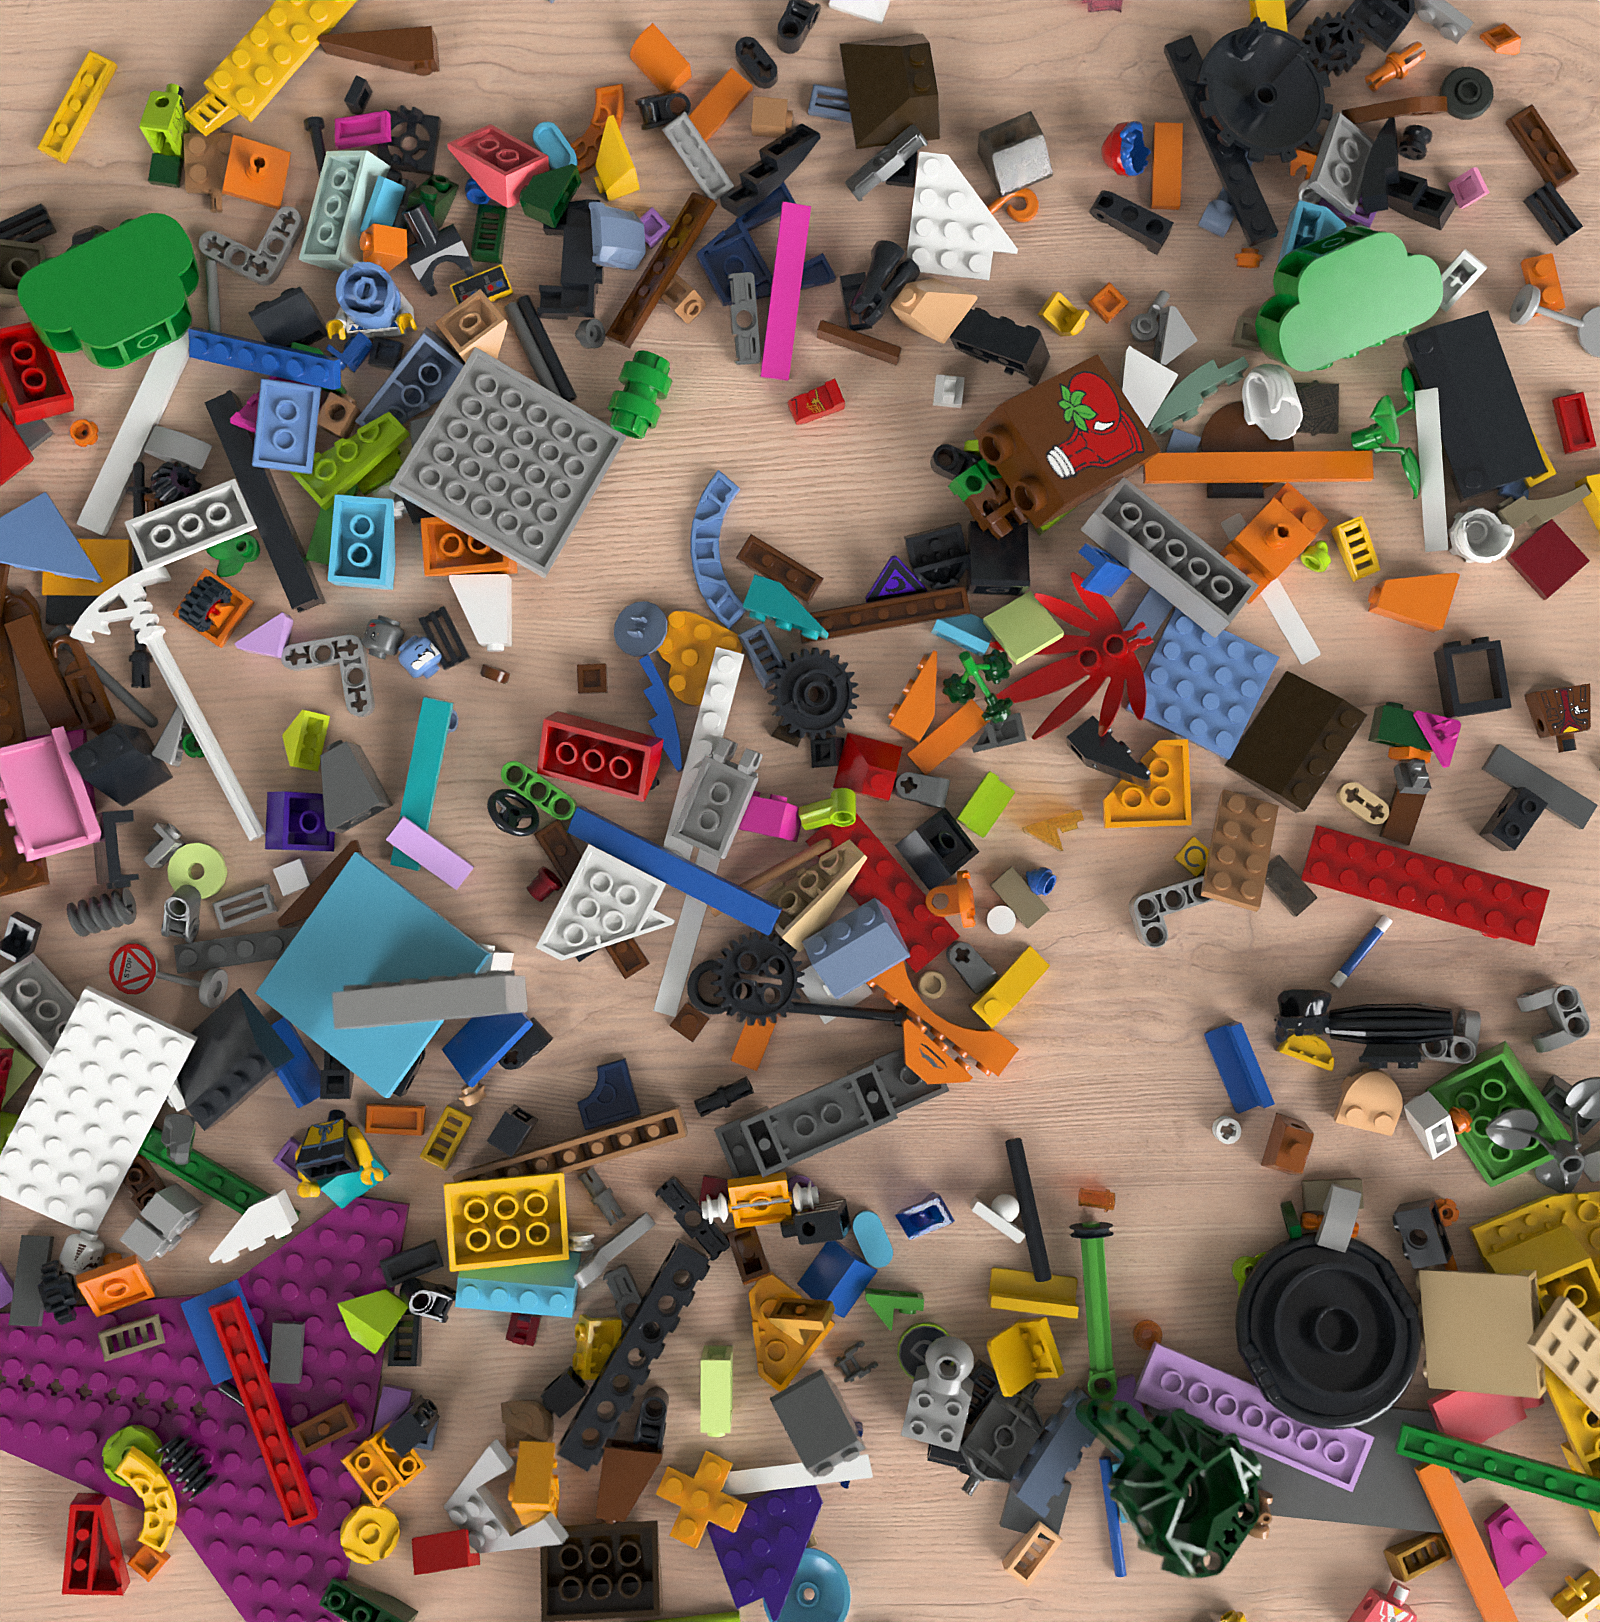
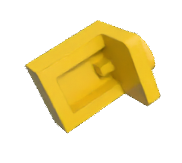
M1059 291L1052 292L1037 315L1061 337L1078 334L1084 328L1089 312L1086 309L1078 310Z

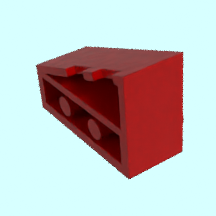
M77 1493L69 1509L62 1595L124 1596L130 1584V1578L110 1498L102 1493Z

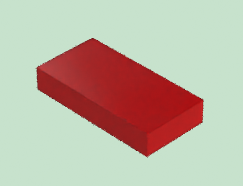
M1584 391L1554 398L1552 403L1565 455L1597 447Z

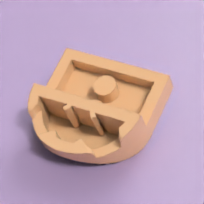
M1363 1068L1362 1072L1352 1077L1347 1076L1340 1086L1342 1095L1334 1114L1335 1122L1392 1136L1403 1106L1402 1096L1395 1081L1387 1072L1377 1068Z

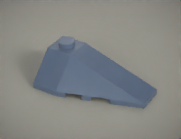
M426 327L355 422L363 427L385 413L390 412L401 424H404L421 411H425L445 397L465 362L448 343Z

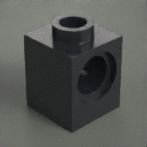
M570 1365L544 1388L540 1396L543 1399L542 1404L551 1414L555 1413L560 1419L586 1396L589 1386L575 1373Z

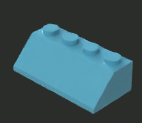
M569 1251L568 1260L459 1271L455 1307L572 1318L576 1311L579 1285L573 1275L581 1263L582 1252Z

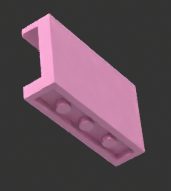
M63 726L51 729V736L0 748V800L6 799L9 808L4 809L8 825L9 827L15 825L18 835L14 836V842L18 853L24 852L27 861L100 842L101 831L80 772L69 755L72 749Z

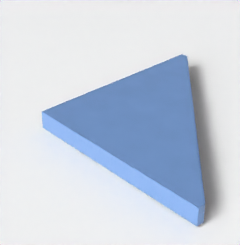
M46 492L0 517V563L32 571L50 572L54 575L92 580L96 583L103 582V579Z

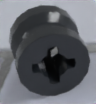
M1421 125L1407 126L1403 132L1404 141L1398 146V153L1409 160H1422L1426 157V145L1431 142L1433 133L1430 129Z

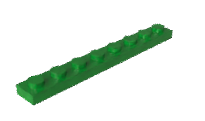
M1403 1421L1401 1423L1395 1445L1396 1454L1600 1513V1478Z

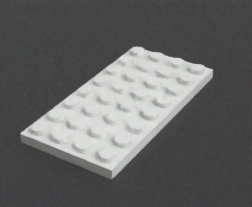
M87 986L0 1154V1196L79 1231L83 1229L86 1230V1233L95 1234L198 1037Z

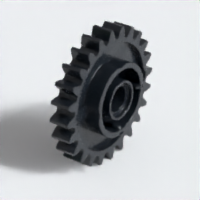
M805 648L801 649L800 656L796 652L790 653L791 661L787 659L781 660L783 669L774 668L775 673L778 675L777 679H769V682L775 686L774 689L767 691L768 694L774 695V699L768 702V705L776 706L772 716H781L778 725L784 726L788 724L787 733L792 734L797 730L798 738H803L807 733L808 740H814L817 733L820 739H825L826 731L830 735H836V726L845 728L843 719L852 720L853 717L849 714V709H857V706L852 703V699L858 698L859 695L853 693L852 689L858 686V683L850 681V678L855 673L845 671L848 662L838 663L840 655L835 654L830 658V650H823L820 654L818 648H812L809 654V651ZM812 686H815L818 690V697L812 702L808 697V691Z

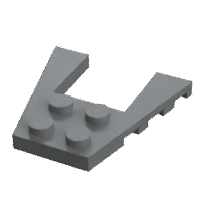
M497 1439L487 1447L444 1505L451 1521L459 1529L468 1530L469 1545L480 1554L562 1544L569 1535L552 1512L517 1529L484 1485V1483L507 1471L514 1464V1461Z

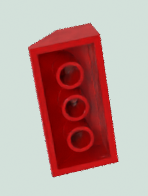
M557 711L543 720L537 773L644 802L660 766L664 739Z

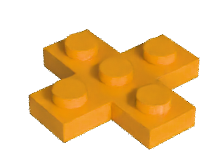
M706 1450L695 1477L672 1466H667L656 1495L681 1507L669 1536L696 1549L709 1521L736 1533L748 1504L722 1491L733 1462Z

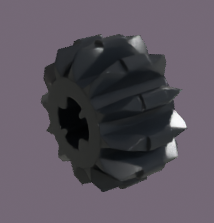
M176 461L174 463L167 462L162 464L152 474L150 478L152 483L149 488L156 492L154 499H160L164 507L199 493L202 484L196 481L198 474H192L189 471V466L182 467L179 461Z

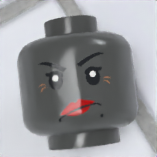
M380 615L377 619H371L368 622L362 643L370 649L369 655L384 660L386 655H397L404 637V630L399 627L400 622Z

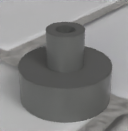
M586 319L579 324L575 336L584 348H599L605 341V329L598 319Z

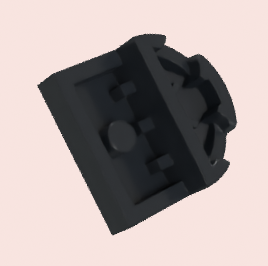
M1355 0L1343 14L1342 19L1345 20L1350 15L1352 17L1350 24L1359 23L1360 26L1357 31L1364 33L1368 40L1386 53L1412 19L1415 12V1Z
M959 522L904 536L909 563L919 581L936 590L951 588L960 582V578L965 570L968 569L969 554L966 551L962 527Z

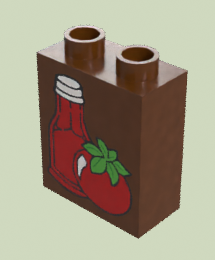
M1098 354L1001 403L973 431L978 439V446L982 457L989 464L995 465L1011 490L1013 504L1021 513L1029 517L1036 529L1116 485L1123 477H1130L1161 451Z

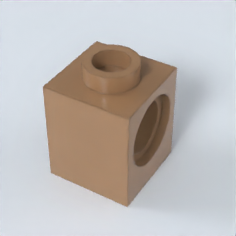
M330 392L319 412L317 425L322 430L339 439L343 437L348 439L357 424L355 420L361 413L356 406L357 401L344 393H341L339 397ZM344 409V417L340 420H334L335 413L338 410Z

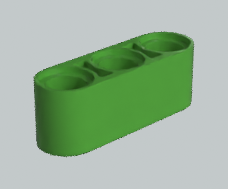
M510 761L503 766L501 778L506 785L554 818L559 820L573 818L578 807L573 797L520 762ZM515 767H520L523 772V776L518 782H512L509 777L510 771ZM543 783L546 787V794L543 798L536 799L533 795V788L536 784ZM562 799H567L570 804V810L565 815H560L556 810L557 803Z

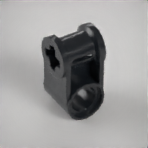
M789 0L777 26V43L782 52L794 54L799 51L809 31L818 19L821 10L820 4L816 3L813 5L805 0ZM794 33L796 36L787 37L784 34Z
M679 90L649 95L634 100L635 105L639 106L643 122L641 125L642 130L663 126L666 123L672 122L684 112L688 115L691 110L688 96ZM675 97L685 100V109L680 113H675L670 109V102ZM648 106L651 107L653 118H650Z
M943 444L934 451L930 465L936 474L953 481L983 458L962 451L952 445ZM940 454L948 455L951 459V464L948 466L941 465L937 456Z
M534 1017L530 1019L533 1026L508 1050L510 1052L518 1051L519 1054L516 1056L518 1062H508L507 1059L510 1057L508 1051L498 1061L504 1069L514 1070L521 1068L553 1040V1037Z
M419 1278L406 1280L399 1291L401 1299L412 1313L441 1323L447 1322L449 1318L447 1314L453 1302L456 1301V1290Z
M653 1387L645 1393L635 1428L634 1445H638L639 1442L656 1445L657 1449L662 1450L669 1405V1396L664 1389ZM657 1400L662 1404V1407L660 1409H652L648 1402Z

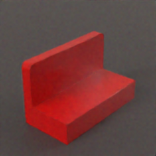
M467 1529L412 1538L414 1575L480 1565V1553H470Z

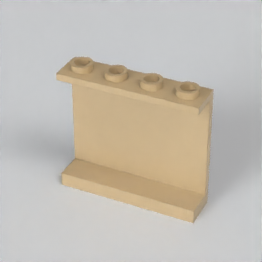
M1433 1266L1419 1269V1272L1416 1274V1287L1418 1290H1421L1418 1315L1420 1319H1423L1424 1331L1421 1332V1346L1426 1351L1423 1374L1425 1378H1428V1387L1540 1398L1546 1391L1544 1361L1527 1345V1342L1540 1324L1536 1270L1523 1269L1519 1274L1433 1270Z

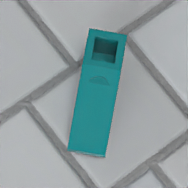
M754 574L742 606L750 613V618L765 623L766 619L775 621L776 627L786 631H791L792 628L801 630V635L812 640H817L818 636L825 639L828 638L829 633L781 583Z

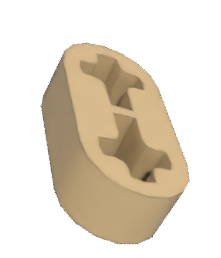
M1356 782L1342 784L1337 789V802L1364 823L1377 825L1387 820L1389 816L1388 805L1362 785ZM1354 789V796L1360 800V803L1356 800L1347 802L1348 795L1345 791ZM1364 806H1378L1377 812L1380 816L1370 818L1371 811Z

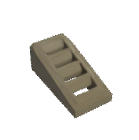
M159 1314L98 1332L105 1362L166 1342ZM152 1323L155 1339L149 1340L145 1324ZM138 1326L140 1327L143 1343L139 1344L134 1330ZM128 1330L132 1345L126 1347L123 1331ZM113 1334L117 1335L119 1350L114 1349L111 1338Z

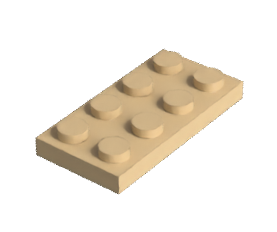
M1558 1296L1527 1342V1345L1600 1418V1331L1568 1298Z

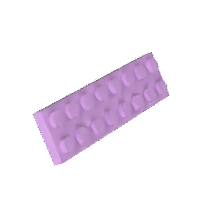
M1155 1341L1132 1394L1134 1399L1159 1410L1171 1409L1173 1407L1183 1408L1187 1413L1202 1419L1205 1424L1222 1432L1235 1433L1241 1445L1350 1492H1353L1374 1440V1436L1371 1433L1356 1427L1329 1430L1297 1422L1284 1415L1269 1402H1266L1256 1384Z

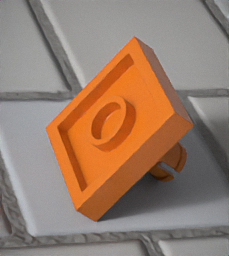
M233 135L222 193L279 210L291 152Z
M109 1253L103 1258L104 1266L76 1275L77 1286L96 1317L155 1297L154 1287L136 1254L123 1259L120 1253Z

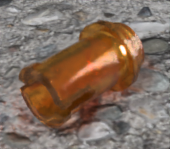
M1080 1187L1078 1206L1100 1208L1104 1212L1114 1210L1115 1193L1110 1192V1189H1106L1104 1192Z

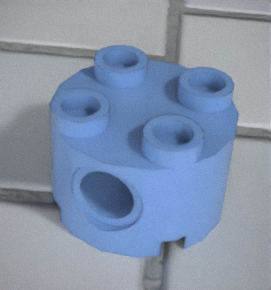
M372 262L355 263L348 271L345 269L340 274L336 283V297L347 316L356 325L365 329L390 327L401 308V295L391 276L381 266Z

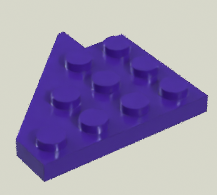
M817 1484L776 1489L747 1502L748 1505L736 1533L711 1521L708 1522L706 1527L736 1609L764 1597L772 1621L776 1622L779 1620L823 1505Z

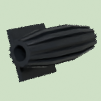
M1363 1004L1330 1010L1328 1016L1330 1019L1329 1026L1332 1031L1330 1033L1331 1039L1367 1045L1362 1056H1359V1062L1367 1063V1068L1387 1069V1063H1398V1068L1418 1069V1063H1425V1057L1421 1054L1417 1044L1454 1038L1452 1009L1421 1004Z

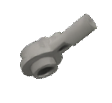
M1161 290L1146 314H1139L1132 320L1130 332L1135 340L1148 342L1157 335L1159 327L1156 319L1160 314V309L1165 306L1170 297L1168 292Z

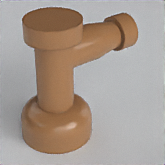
M1258 1490L1259 1518L1248 1535L1258 1539H1267L1270 1532L1268 1524L1272 1522V1515L1268 1505L1272 1503L1273 1495L1267 1491Z

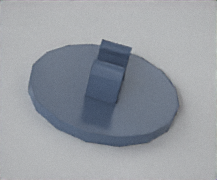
M648 601L635 602L627 606L619 614L615 622L614 637L617 645L623 652L634 657L646 656L655 652L663 644L667 635L668 622L665 613L657 605Z

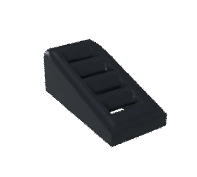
M408 1308L403 1315H414L413 1321H399L390 1333L388 1366L421 1367L422 1316L415 1315ZM399 1327H413V1333H399ZM399 1339H412V1345H399ZM399 1351H411V1357H399Z
M978 1359L968 1377L985 1391L983 1394L974 1389L972 1391V1396L977 1398L978 1402L976 1404L972 1401L970 1402L969 1407L972 1410L967 1414L966 1422L970 1425L1000 1388L995 1370L980 1359ZM983 1375L990 1380V1384L987 1385L978 1379L979 1376Z

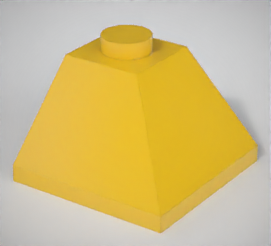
M614 115L607 118L595 164L598 176L593 177L599 194L605 192L608 202L640 190L634 164Z

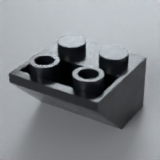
M301 287L289 288L283 291L280 297L272 301L261 302L256 305L254 310L249 312L251 319L266 343L291 348L292 342L309 346L328 336L326 324L316 305Z

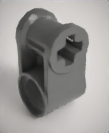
M906 772L895 779L893 791L901 799L945 809L950 780L931 775ZM910 779L909 784L913 785L914 789L905 793V788L900 786V783Z
M182 885L166 900L164 904V920L161 928L162 936L169 937L172 935L184 938L188 943H193L196 939L200 927L201 894L194 886Z
M956 941L948 946L946 951L948 962L976 995L980 994L999 977L989 963L970 944ZM956 949H966L964 953L966 959L964 961L960 959L955 960L957 957Z

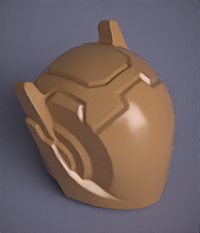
M515 1400L501 1403L502 1422L506 1424V1449L509 1456L518 1457L520 1441L552 1442L554 1419L542 1403L533 1400Z

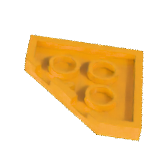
M1188 739L1159 740L1139 760L1151 772L1149 776L1151 778V786L1148 789L1121 779L1102 800L1104 828L1192 825Z
M771 1271L770 1276L757 1280L749 1290V1301L758 1375L778 1392H781L787 1388L835 1325V1321L830 1319L825 1331L813 1330L806 1345L800 1344L773 1325L769 1317L780 1297L806 1298Z

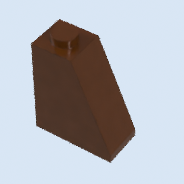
M606 1440L596 1519H602L607 1524L619 1523L620 1521L625 1522L660 1464L665 1445L662 1446L661 1450L657 1449L656 1445L639 1442L638 1445H634L632 1441Z

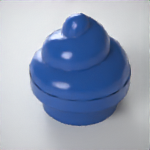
M472 177L467 180L465 185L467 199L476 205L487 204L491 198L486 195Z
M1040 867L1026 872L1028 885L1034 894L1046 896L1054 888L1056 876L1052 874V870L1049 868Z

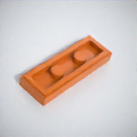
M732 68L688 116L706 143L753 90V86Z
M1155 122L1153 125L1150 209L1179 210L1181 206L1183 123Z
M971 699L912 749L907 756L923 775H927L989 721H984L981 716L984 712Z

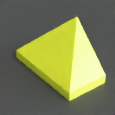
M301 710L282 734L290 766L318 772L321 760L320 755H322L330 716Z

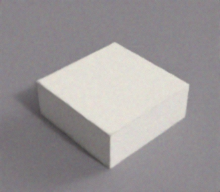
M297 859L273 869L283 896L305 889L312 884L303 859Z

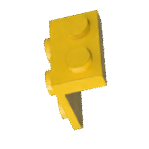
M1046 1317L1019 1319L987 1341V1349L1005 1397L1013 1396L1035 1379L1059 1378L1065 1373Z

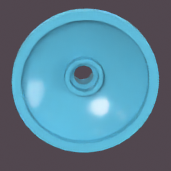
M806 1548L781 1616L776 1622L845 1621L850 1608L851 1590L847 1575L837 1560L821 1550ZM806 1588H811L814 1591L813 1599L805 1597L804 1592ZM763 1597L765 1613L768 1617V1620L770 1622H773L768 1607L766 1605L765 1599Z

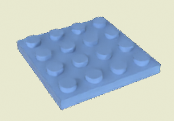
M1176 607L1143 671L1147 690L1144 719L1229 760L1279 657L1225 630L1214 638ZM1128 702L1125 710L1134 714L1130 702Z

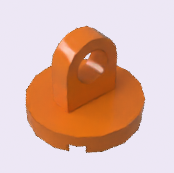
M968 870L957 871L956 885L939 886L930 890L926 896L928 910L935 916L940 917L961 915L964 928L974 927L976 922L974 920L973 888H971L969 881H967V879H971L970 872ZM944 894L948 897V905L944 909L934 908L932 903L936 895Z

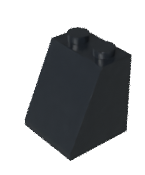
M1006 518L1013 530L998 540L989 529L983 532L976 520L970 521L967 541V553L969 554L966 580L967 594L1022 596L1030 587L1028 523L1019 525L1015 518Z
M123 723L116 724L69 753L83 779L122 807L127 806L174 778L165 762L152 755L155 745L146 730Z

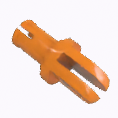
M1417 41L1398 53L1394 51L1386 56L1385 64L1365 77L1366 84L1370 81L1373 82L1368 86L1372 92H1376L1393 78L1401 80L1406 77L1408 70L1425 58L1426 50L1416 53L1405 61L1404 59L1417 51L1422 44Z

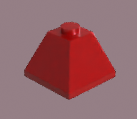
M847 732L833 788H848L854 791L855 794L888 802L903 747Z

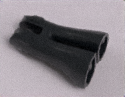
M888 240L878 241L872 248L871 265L850 304V308L856 314H859L869 306L862 316V320L869 327H872L882 318L907 283L915 282L920 275V269L912 259L907 258L900 261L905 251L896 243ZM889 276L887 282L885 283V285H884V286L882 287V289H881V286L883 285V283L885 282V280H886L887 277Z

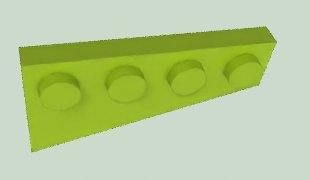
M387 412L357 429V434L348 439L343 437L334 443V447L322 454L320 452L315 453L312 474L289 472L326 511L334 504L335 495H344L411 434L390 412Z

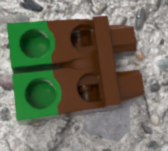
M984 458L960 474L948 485L954 495L957 494L967 506L972 517L979 523L978 525L984 532L986 529H989L998 540L1013 530L1005 518L1006 515L1011 513L1019 525L1029 519L1027 515L1021 513L1013 504L1011 490L995 465L989 464Z

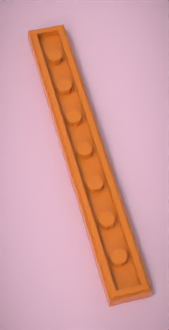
M1372 451L1158 453L1143 465V484L1365 482L1374 479Z
M1427 1462L1414 1467L1484 1622H1519L1450 1470Z

